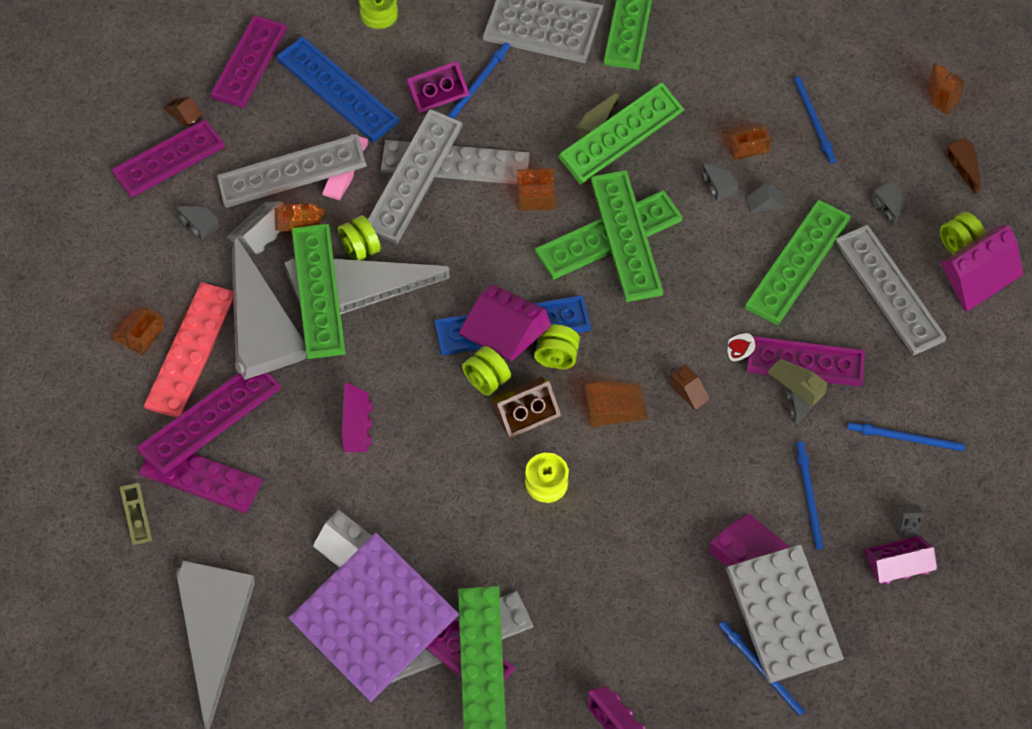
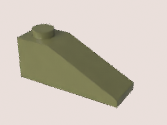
M613 94L587 112L583 120H579L576 128L578 130V137L583 138L613 116L619 103V94Z
M780 359L768 370L771 376L812 407L825 395L827 382L808 369Z
M140 483L119 487L132 545L152 541Z

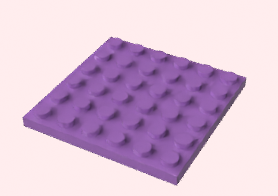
M375 533L289 619L372 702L459 614L398 553Z

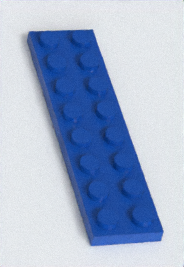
M301 37L276 56L280 64L372 143L400 123L399 118L304 37Z
M583 295L534 303L546 310L551 325H563L577 333L591 331ZM468 315L434 320L441 356L482 348V346L459 334Z

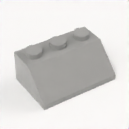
M282 201L264 202L234 229L227 238L233 243L234 239L238 238L248 254H259L265 249L264 246L268 242L270 243L278 237L277 234L280 231H284L290 226V222L294 218Z
M338 510L325 523L313 547L340 568L372 535Z

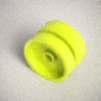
M541 453L531 458L526 465L525 486L528 494L533 499L546 503L557 501L563 497L568 488L569 469L567 463L554 453Z

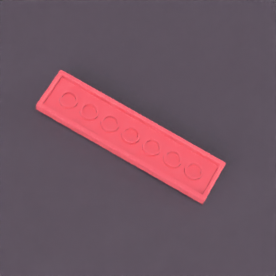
M203 282L200 283L144 404V409L175 418L183 414L234 302L233 291Z

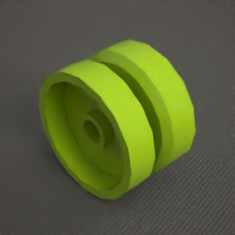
M359 0L360 18L368 27L383 29L391 26L398 17L397 0Z
M965 211L955 216L953 220L943 224L940 228L942 242L952 254L986 233L981 222L973 214Z
M363 215L352 219V225L347 222L338 227L337 231L340 241L352 260L362 261L366 259V253L372 256L380 252L381 247L376 232Z
M557 324L551 325L538 337L534 358L545 367L557 369L571 368L576 363L580 336L569 327Z
M483 346L475 353V357H470L462 364L463 372L468 381L486 396H490L498 389V385H503L511 378L510 370L505 361L498 353L487 346Z

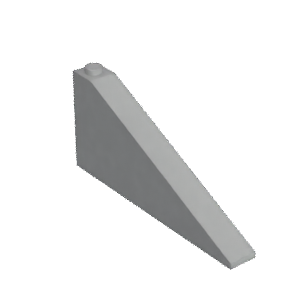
M234 239L232 270L235 367L237 372L241 373L244 380L300 362L306 359L307 354L305 342L239 239Z
M294 258L285 262V270L301 307L296 260ZM334 259L340 314L450 278L448 266Z
M183 561L181 568L177 569L176 579L179 584L205 729H210L255 581L253 575Z

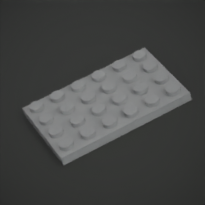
M496 0L483 35V41L501 45L507 42L510 44V47L586 63L604 6L581 0Z
M801 545L726 568L768 684L844 660Z

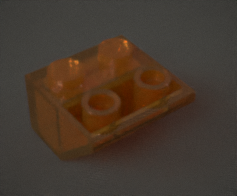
M936 63L932 66L928 83L933 107L948 115L960 102L965 81Z
M759 122L723 131L734 160L761 155L770 151L771 138L766 126Z
M554 168L517 170L519 211L556 210Z
M299 203L298 205L282 204V208H275V230L292 231V228L319 225L326 213V208H319V204Z
M146 307L133 309L112 335L111 339L144 355L165 328L162 315Z

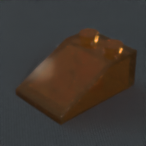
M607 381L584 384V398L591 428L648 419L641 385Z

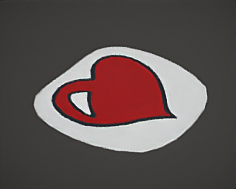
M744 333L729 339L727 352L730 360L739 361L748 357L755 349L754 338L749 333Z

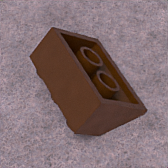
M543 377L490 399L495 415L509 439L561 416L550 381Z

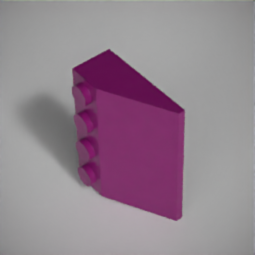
M1009 225L996 226L940 262L966 312L1023 275L1018 243Z
M492 284L477 299L459 334L482 347L487 346L493 349L500 356L512 362L545 332L551 324L544 308Z
M748 513L724 529L711 542L709 552L728 567L791 547Z

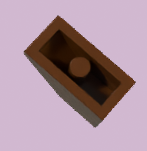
M191 97L175 98L163 107L166 112L182 125L191 126L202 115Z
M686 364L671 374L670 386L695 411L710 400L699 377Z

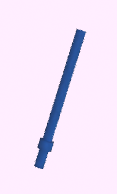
M505 42L499 50L494 52L490 62L468 88L470 95L461 98L447 115L448 117L454 119L496 64L502 61L504 54L510 48L509 43Z
M797 76L794 78V82L820 139L821 149L823 153H826L829 163L833 164L836 162L832 151L833 146L827 140L801 78Z
M853 422L848 423V430L863 432L864 435L870 436L874 434L958 451H964L965 447L963 443L874 427L868 423H864V425Z
M800 441L796 443L798 450L797 461L801 467L815 548L823 549L808 467L810 464L809 456L806 454L804 442Z
M725 621L721 622L719 627L728 636L730 643L733 646L736 645L766 679L760 660L741 640L742 636L737 631L734 632ZM779 681L770 683L799 717L805 713V710Z

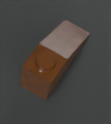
M965 137L947 145L945 156L973 193L977 194L981 183L975 146Z

